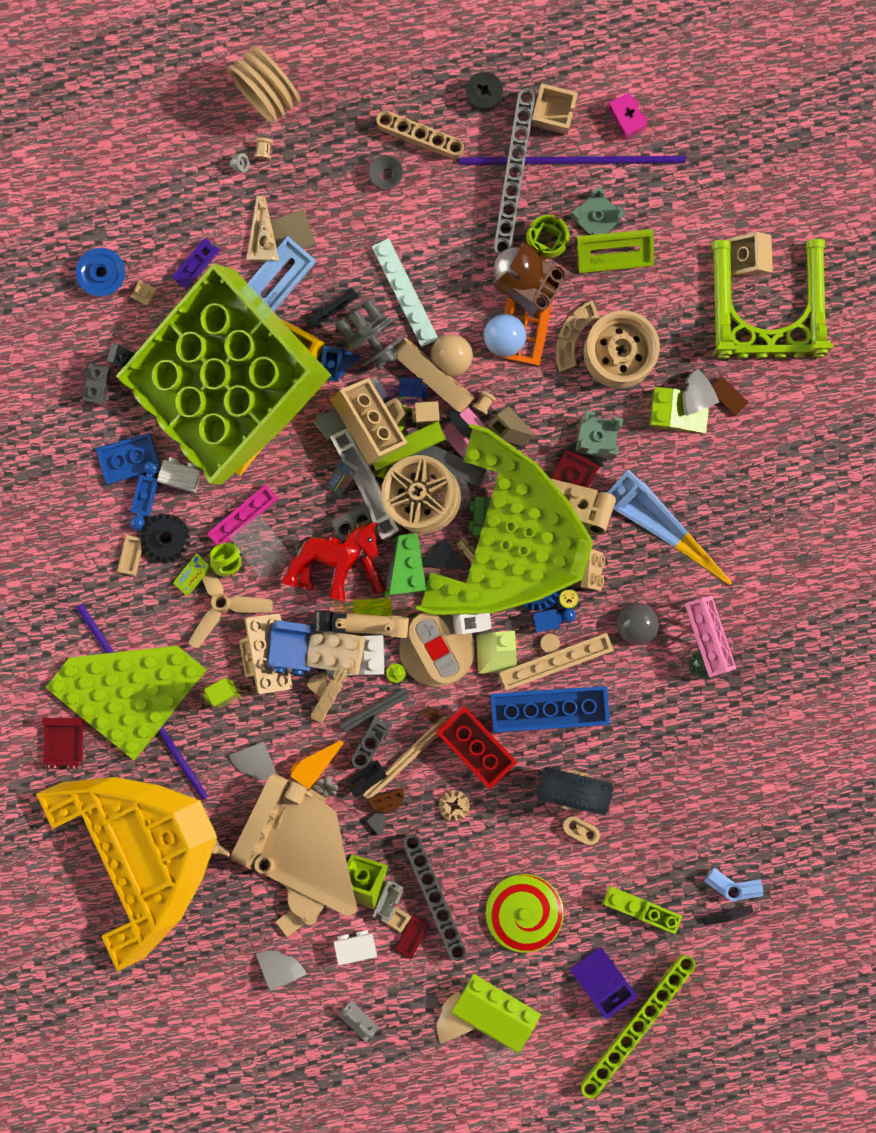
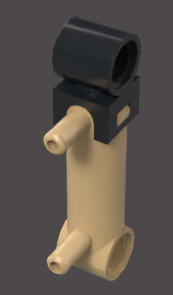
M315 610L313 630L407 638L409 618Z

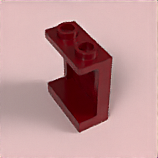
M42 718V726H44V759L42 764L47 765V768H58L59 765H66V769H78V765H83L84 719Z

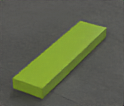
M437 421L405 436L407 444L384 459L373 463L375 470L378 472L406 457L415 455L445 441L446 438L439 422Z

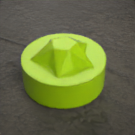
M395 663L388 667L386 675L391 682L399 683L405 678L406 671L402 665Z

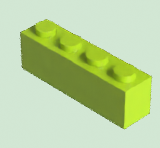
M223 678L204 689L206 692L204 698L208 705H213V707L223 708L241 698L233 680Z

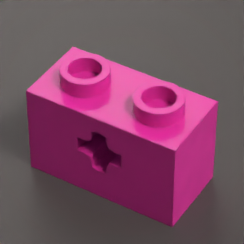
M629 92L608 104V109L625 140L644 131L647 126L646 123H648L643 112L640 113L637 108L639 105L634 96L631 97ZM626 112H627L629 115H630V114H633V115H632V118H630L629 116H625V115H626Z

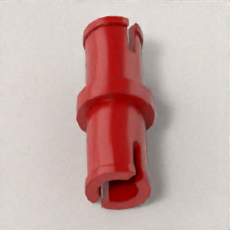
M366 556L359 561L367 574L365 577L369 579L375 594L386 590L379 575L380 571L376 569L372 558Z

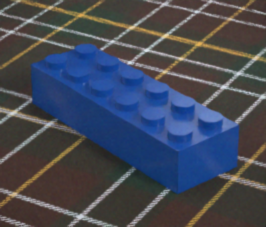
M607 686L490 694L493 733L610 725Z

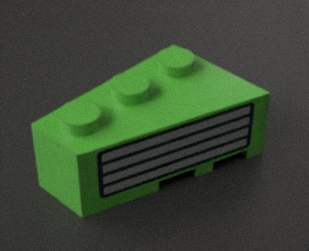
M418 533L399 535L393 538L384 597L425 591L426 584Z

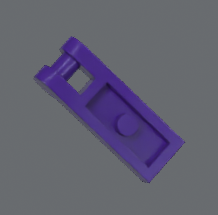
M207 238L203 239L174 273L172 279L188 290L221 250L217 246H212ZM204 250H207L209 252L207 256L202 254Z

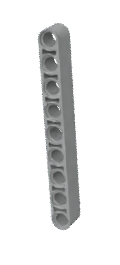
M528 88L522 89L517 98L494 243V252L497 256L501 253L497 249L498 245L505 244L508 249L512 246L535 101L534 92ZM528 95L531 97V101L525 103L521 100V97ZM520 114H526L528 116V120L520 121L518 119V116ZM518 132H522L526 137L523 140H518L515 135ZM520 151L523 156L516 159L512 156V153ZM511 170L519 171L520 175L516 178L509 175ZM507 189H515L516 195L508 196L506 193ZM511 207L514 212L511 215H506L503 209ZM504 225L509 226L511 229L507 234L500 231V228Z

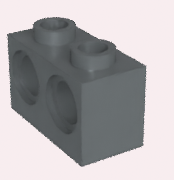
M89 363L83 401L86 404L105 407L111 376L109 366Z
M366 505L331 520L341 543L346 538V535L340 532L343 525H349L353 529V526L358 524V519L361 517H366L368 522L372 521Z

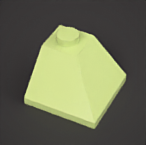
M515 631L476 635L478 674L498 673L517 666Z

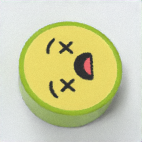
M572 589L564 590L559 596L561 606L567 609L575 607L579 600L578 594Z

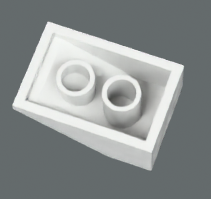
M363 636L366 639L359 675L347 674V676L385 675L384 636ZM327 670L328 676H333L335 671Z

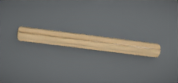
M443 716L385 771L387 777L362 793L366 799L373 798L439 736L434 730L448 717Z

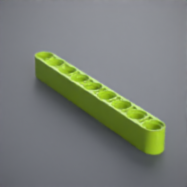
M683 954L675 960L582 1081L581 1091L586 1098H595L694 971L695 961L691 956ZM683 959L690 960V966L687 969L681 968ZM673 974L678 975L679 978L676 984L669 983V977ZM660 990H665L667 993L666 998L663 1000L657 999V993ZM649 1005L655 1008L652 1015L645 1014V1008ZM636 1021L643 1023V1027L639 1031L633 1030V1024ZM623 1037L631 1038V1043L628 1046L621 1045ZM613 1052L619 1054V1058L615 1062L609 1061V1055ZM605 1068L607 1074L604 1077H598V1069ZM593 1084L595 1089L593 1092L587 1093L584 1090L585 1086Z

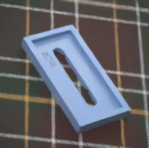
M288 236L277 248L279 260L265 262L248 282L249 286L273 312H275L317 262ZM294 259L295 264L268 296L262 298L261 292L288 260Z

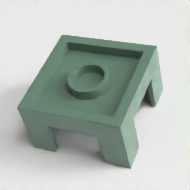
M599 186L571 214V218L588 235L608 233L624 218L626 213L620 206L616 208L604 196L605 191Z
M586 411L580 418L575 453L612 461L618 455L619 446H616L617 433L622 428L623 418L613 417L611 420L593 417L595 412Z

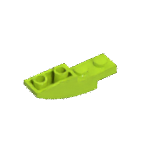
M610 885L602 902L606 906L673 934H676L683 917Z

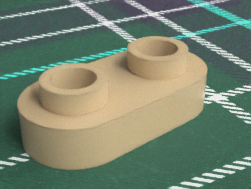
M575 816L566 818L563 823L564 831L575 839L587 845H594L599 841L600 832L593 825ZM571 822L576 823L574 830L569 828ZM589 831L593 832V838L591 839L586 837Z

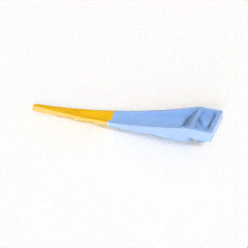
M628 469L607 492L616 498L613 509L669 543L725 583L731 585L730 579L650 488Z

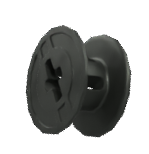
M479 72L468 80L466 99L474 110L490 112L500 104L503 95V85L495 74ZM481 91H488L487 94L481 95Z

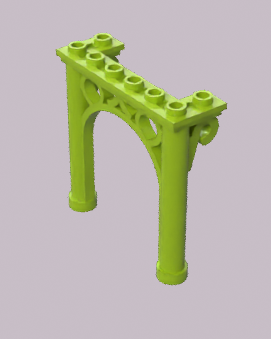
M811 239L806 241L808 303L804 314L790 326L775 330L751 326L736 313L731 298V243L728 240L711 242V248L714 251L716 338L713 356H718V359H729V356H737V359H747L748 356L765 359L767 355H775L777 359L786 358V355H794V358H805V355H813V358H824V355H827L833 349L831 341H826L825 240ZM809 313L810 330L808 327L802 324L804 320L808 317ZM730 315L733 318V320L739 325L736 328H734L732 332ZM795 328L804 331L806 339L801 342L793 341L790 336L791 331ZM745 329L750 333L751 340L749 342H739L735 338V333ZM786 333L785 338L789 345H775L776 340L783 338V334ZM756 334L759 335L758 338L765 341L766 345H752Z

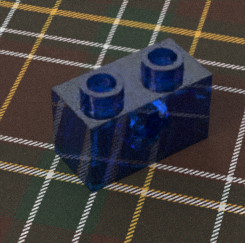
M399 378V401L401 403H420L422 398H426V384H423V378Z

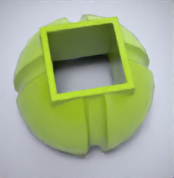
M543 215L531 222V228L527 230L526 240L527 244L534 248L537 253L544 258L550 259L561 255L566 250L565 245L569 243L570 234L567 225L562 219L556 220L554 215ZM542 229L558 236L553 249L536 242Z

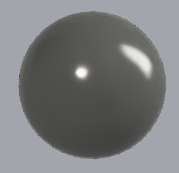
M636 602L625 606L618 614L616 620L618 634L625 642L631 645L640 646L649 643L656 637L659 631L657 613L652 607L644 603Z

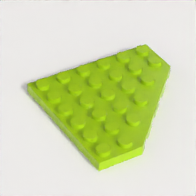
M179 646L70 657L46 688L131 759L136 760L207 669Z

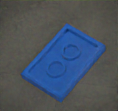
M151 433L96 448L106 485L146 474L144 465L150 460L156 461L159 464V470H161Z

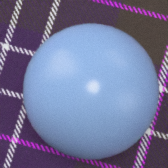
M501 314L495 316L487 323L484 330L486 347L493 354L500 357H510L517 354L523 348L526 341L525 327L513 315Z

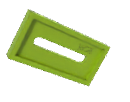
M653 229L577 236L579 273L654 266ZM629 246L640 247L636 251L597 255L590 253L592 250Z

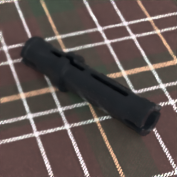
M350 288V290L325 307H320L318 312L306 318L305 321L311 329H314L323 321L330 320L329 317L359 297L355 290Z

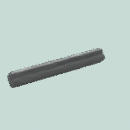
M402 688L341 722V729L346 733L375 717L376 714L378 715L409 698L408 690Z

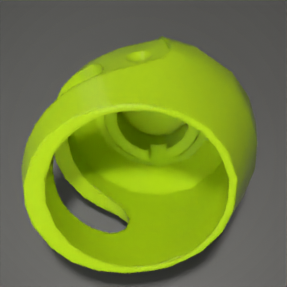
M221 543L211 550L210 565L215 574L222 577H231L241 568L240 551L234 544Z

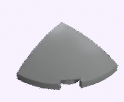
M699 369L692 371L685 381V384L689 383V385L682 394L683 408L686 416L719 403L718 397L705 375Z
M265 742L229 755L232 763L240 772L246 773L254 777V779L268 780L272 773L277 774Z
M273 950L256 953L270 991L307 975L303 966L292 956L288 957L281 954L280 951Z

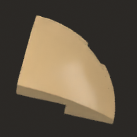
M459 991L449 997L441 1008L442 1012L437 1020V1034L441 1044L476 1029L451 1014L460 997Z

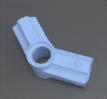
M713 868L704 880V882L731 901L763 896L761 879L734 883L724 874ZM731 887L737 888V895L735 897H730L728 894V890Z

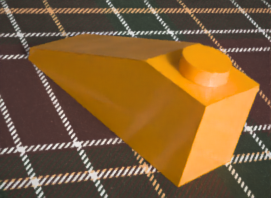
M339 741L301 760L300 763L296 761L290 769L292 771L290 776L310 790L344 742Z

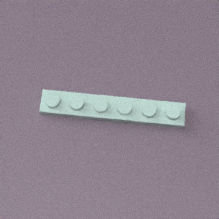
M389 238L372 246L421 348L435 342L438 339L437 334Z

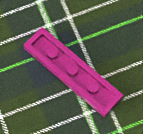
M265 484L207 534L216 545L228 543L279 499Z

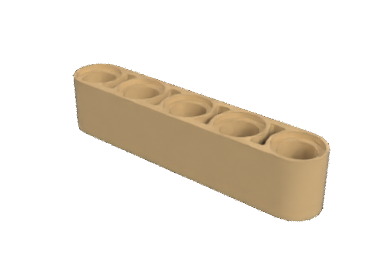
M382 111L377 115V127L384 133L456 160L463 155L464 145L458 138L388 111ZM382 119H388L390 120V123L388 125H382L380 121ZM404 125L408 129L405 132H400L398 127ZM418 132H422L425 134V137L418 139L415 135ZM440 139L443 143L436 146L433 144V141ZM452 146H458L460 148V151L455 153L452 152L450 148Z
M403 338L396 346L395 350L399 354L397 359L458 412L462 413L474 399L472 394L456 380L437 369L431 363V359L411 341Z

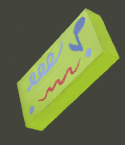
M196 554L173 584L185 595L189 596L210 570L211 565L199 554Z

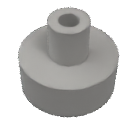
M235 154L232 157L230 167L235 172L243 173L249 169L250 162L246 154Z

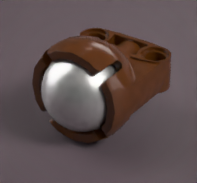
M522 242L517 247L501 252L494 263L495 278L493 286L495 289L522 306L533 317L539 316L550 306L565 279V272L561 267L555 266L537 253L534 248Z

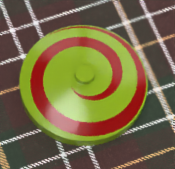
M517 874L501 881L491 892L486 905V921L493 937L505 948L522 953L534 952L550 944L559 933L563 922V905L555 888L546 880L531 874Z

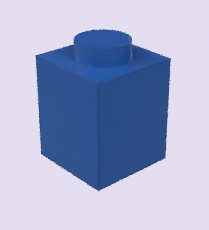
M556 609L532 614L536 633L559 629V624H562L561 615L556 613Z

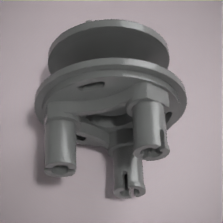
M370 299L362 305L371 318L370 323L366 322L359 309L354 311L357 318H355L353 313L348 316L358 329L357 332L352 330L345 318L338 321L335 326L339 329L344 337L343 340L347 344L346 353L368 341L375 353L364 360L361 366L364 367L373 362L375 367L380 370L386 365V362H392L398 358L399 354L394 349V346L402 339L398 337L382 346L375 334L389 325L393 318L386 317L383 312L381 313L373 300Z

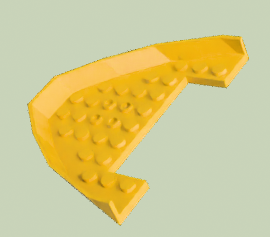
M118 777L66 781L37 793L36 795L52 829L82 815L131 921L101 936L117 972L144 959L182 919L204 877L217 836L201 801L160 785Z

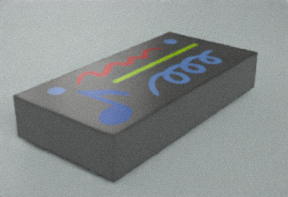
M343 457L325 486L341 497L359 468Z

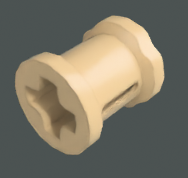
M256 138L257 152L254 158L257 160H271L269 154L270 145L273 140Z
M481 390L480 398L472 407L480 413L487 415V410L496 398L488 392Z

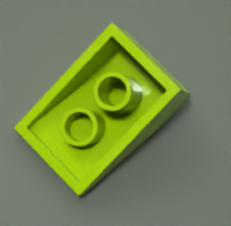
M654 387L649 428L706 434L708 408L686 416L682 400V394L685 391Z

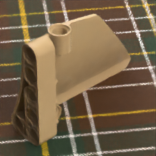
M272 773L232 852L231 860L247 868L254 869L346 916L355 914L357 912V905L336 811L307 791L306 787ZM265 860H267L269 862V868L264 871L262 869V863Z

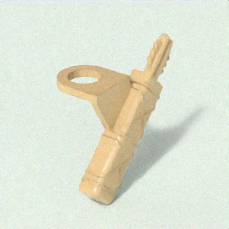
M341 667L335 670L333 674L334 679L331 678L329 682H327V673H320L309 679L307 686L320 697L310 717L319 723L324 721L326 714L342 688L343 684L341 682H345L346 677H348L346 669L343 670Z

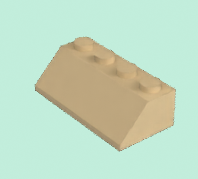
M370 378L341 389L330 399L368 465L384 459L407 444L406 439Z

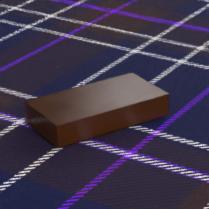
M722 376L712 385L719 402L734 416L749 403Z

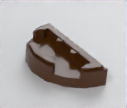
M403 788L367 799L366 802L375 812L389 814L398 810L402 805L404 790Z

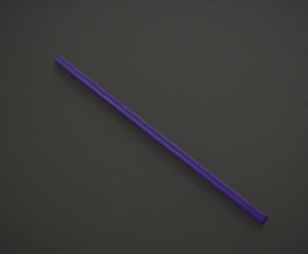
M685 156L525 158V164L685 163L686 161ZM459 157V165H507L508 157Z
M79 605L76 609L105 653H114L84 605ZM162 726L158 734L201 800L208 797L206 791Z

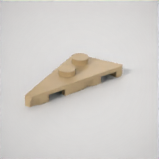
M257 196L246 259L250 262L279 260L266 198L262 196Z

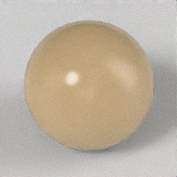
M448 334L435 341L431 348L430 359L431 363L441 372L445 373V375L456 377L469 369L473 359V352L466 339L459 335Z

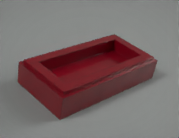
M412 915L394 950L412 959L430 924Z

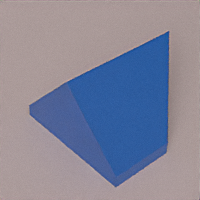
M323 346L322 365L331 374L328 380L339 382V378L361 356L352 352L346 353L341 348Z

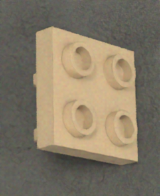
M591 549L584 576L581 580L582 588L601 591V586L604 584L602 567L605 566V557L602 552Z

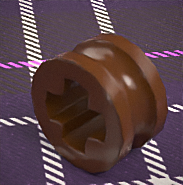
M429 705L427 710L422 711L433 724L435 719L440 718Z

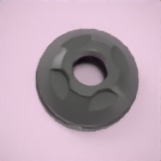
M381 155L375 158L369 167V177L372 183L384 190L395 188L403 178L401 162L391 155ZM383 170H390L392 172V177L389 180L381 178Z

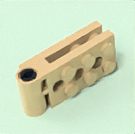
M551 479L568 499L589 535H604L616 498L610 493H598V490Z

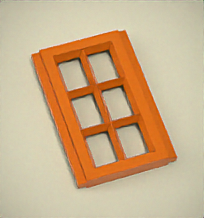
M507 296L504 314L513 315L520 320H524L525 330L527 321L538 324L535 338L526 337V341L534 342L531 357L521 355V350L510 357H500L497 355L495 357L540 366L552 303L539 315V319L528 317L529 313L527 310L525 316L516 315L517 303Z

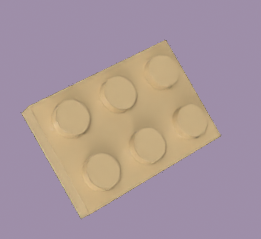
M313 630L306 658V666L335 671L342 667L343 670H347V674L359 675L366 637Z

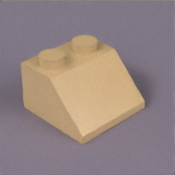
M754 232L727 239L731 243V276H756L773 273L771 235Z

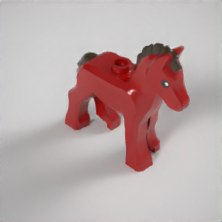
M363 521L362 523L355 524L353 529L349 530L343 544L339 543L340 539L330 536L328 539L311 536L305 537L297 544L298 548L294 550L293 554L296 557L291 560L290 567L281 583L296 587L297 575L300 571L299 587L313 591L314 584L311 580V569L317 561H320L336 569L329 593L330 598L345 601L344 581L347 578L348 571L358 559L361 549L366 552L368 557L376 558L378 556L376 534L378 531L376 528L379 523Z

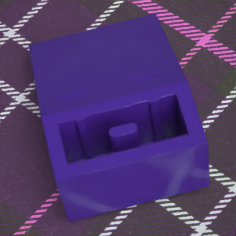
M601 946L570 969L606 1020L637 997Z

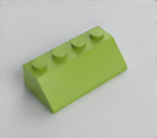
M475 974L467 982L451 1012L454 1016L517 1054L523 1048L541 1016L537 1011Z

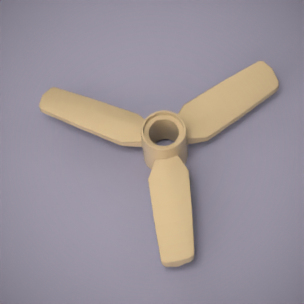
M203 557L210 564L209 559L207 557ZM210 568L202 580L208 594L213 597L211 600L213 608L206 613L190 638L189 644L198 649L219 622L221 614H226L230 610L236 613H271L273 610L272 600L240 596L229 599L223 594L224 588L217 574ZM225 599V606L218 608L219 601Z

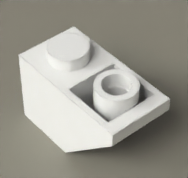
M490 613L452 615L454 634H467L492 629Z

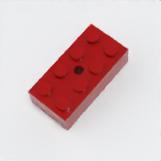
M463 704L434 730L489 789L518 763ZM475 742L479 744L477 749L471 747Z

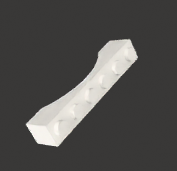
M346 428L332 435L331 439L341 458H346L359 468L354 476V480L365 500L373 523H379L376 529L381 539L386 540L402 532L400 525L385 510L382 502V489L348 429Z

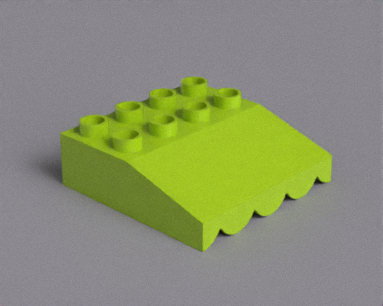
M214 263L116 375L122 383L134 391L133 394L137 401L147 411L157 417V422L163 431L180 443V448L184 455L204 471L207 481L210 484L222 485L278 435L331 376L236 270Z

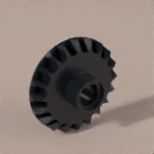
M155 515L144 524L141 530V547L145 554L156 562H175L179 560V557H183L182 551L187 552V549L183 547L184 544L190 545V542L186 541V538H190V534H188L189 529L185 522L175 515ZM163 533H168L171 536V541L167 544L162 543L160 540V536Z

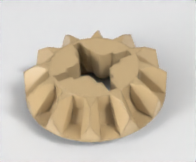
M448 791L439 801L440 813L449 821H459L469 812V800L460 791ZM458 798L457 805L460 806L462 810L455 809L452 812V814H450L451 806H449V804H447L446 802L453 803Z

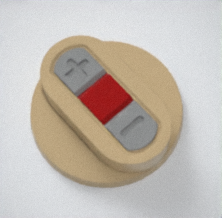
M420 614L408 624L407 638L400 639L399 655L401 663L406 672L423 685L430 687L451 685L460 680L473 663L475 656L472 633L454 634L453 614Z

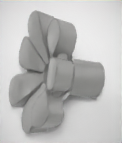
M325 776L324 780L318 779L317 783H314L312 786L313 789H316L317 793L321 794L323 792L324 797H329L330 795L335 797L338 786L331 783L332 777Z

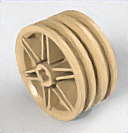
M253 45L250 47V52L246 51L243 53L244 61L236 59L234 61L235 66L229 65L227 71L235 85L253 107L271 124H276L278 122L277 117L283 118L285 116L284 109L291 111L294 108L293 104L298 105L301 99L295 87L279 66L261 48Z
M625 310L608 313L593 325L586 338L583 350L585 365L592 377L607 387L615 389L633 387L643 381L655 366L660 351L659 337L653 325L638 313ZM616 329H621L623 333L616 334L615 331ZM633 337H639L640 342L636 343ZM604 339L607 345H601L600 341ZM619 348L623 349V353L621 355L617 354V350H619ZM640 355L642 360L640 362L636 361L635 356ZM602 359H609V363L607 365L603 364ZM622 365L627 370L624 373L620 371V366Z
M414 455L400 460L388 471L382 485V502L385 510L394 521L414 533L429 534L443 529L454 519L460 506L461 492L457 479L441 462L429 456ZM413 473H416L415 481L411 479ZM436 476V480L430 482V477ZM400 489L406 490V492L399 495ZM420 489V490H421V492H420V495H421V496L418 497L417 494H418V490ZM439 493H442L443 495L441 500H437V495ZM408 506H411L410 513L405 511ZM430 509L431 513L429 515H425L424 511Z

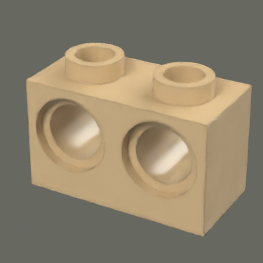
M438 401L415 403V408H412V421L417 423V427H427L437 421L440 424Z

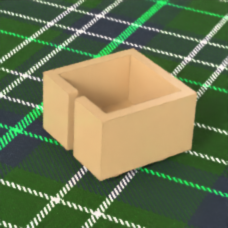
M541 83L531 126L568 135L578 93Z

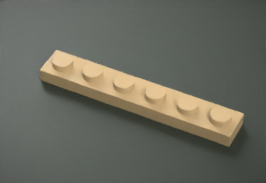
M604 633L499 672L504 689L507 691L614 650L608 634Z

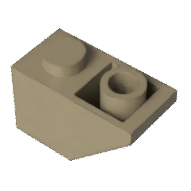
M509 406L498 413L487 425L503 440L520 446L525 445L534 435L532 430Z

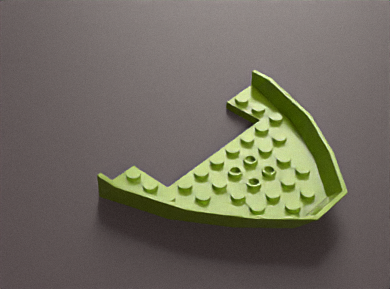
M471 423L469 427L473 429L463 462L499 473L467 582L430 573L422 604L416 605V609L432 615L495 613L545 598L583 579L593 545L592 538L568 499L540 466L488 428Z

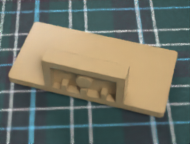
M280 614L245 618L247 638L239 640L245 678H255L257 694L293 688L290 672L285 671V673L279 674L274 673L272 669H267L271 623L276 620L281 621Z

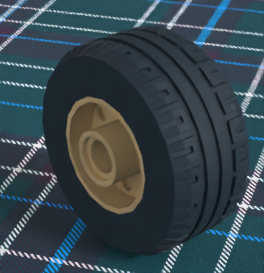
M548 767L542 770L539 780L540 784H538L539 789L536 793L538 800L562 805L561 808L575 812L583 810L600 815H606L609 812L610 799H612V792L614 790L611 782L595 779L589 774L573 770L561 771Z

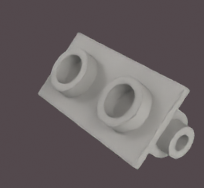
M387 880L372 913V917L388 923L392 919L391 917L396 908L392 906V903L398 904L404 892L402 891L403 887Z
M350 1001L338 1014L365 1042L372 1038L380 1028L353 1001Z

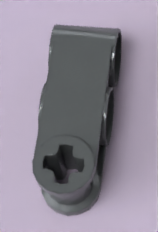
M377 714L352 757V763L358 769H363L369 765L381 742L393 726L392 723L388 724L380 719ZM376 724H379L380 726L384 727L385 729L383 730L382 728L378 727ZM368 738H374L376 741V746L373 749H368L365 745ZM360 754L366 757V763L363 766H359L355 762L356 757Z

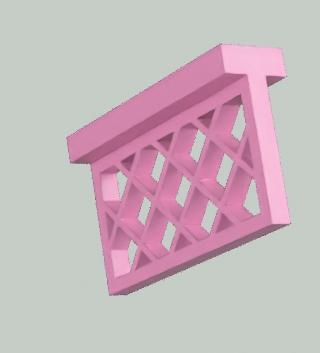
M703 597L685 603L709 678L736 669L713 597Z

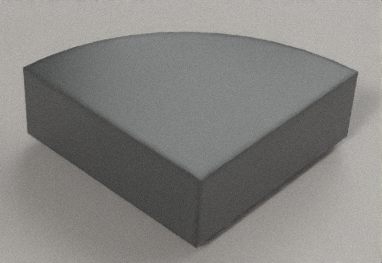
M376 812L367 822L378 835L385 828L386 817L385 814Z

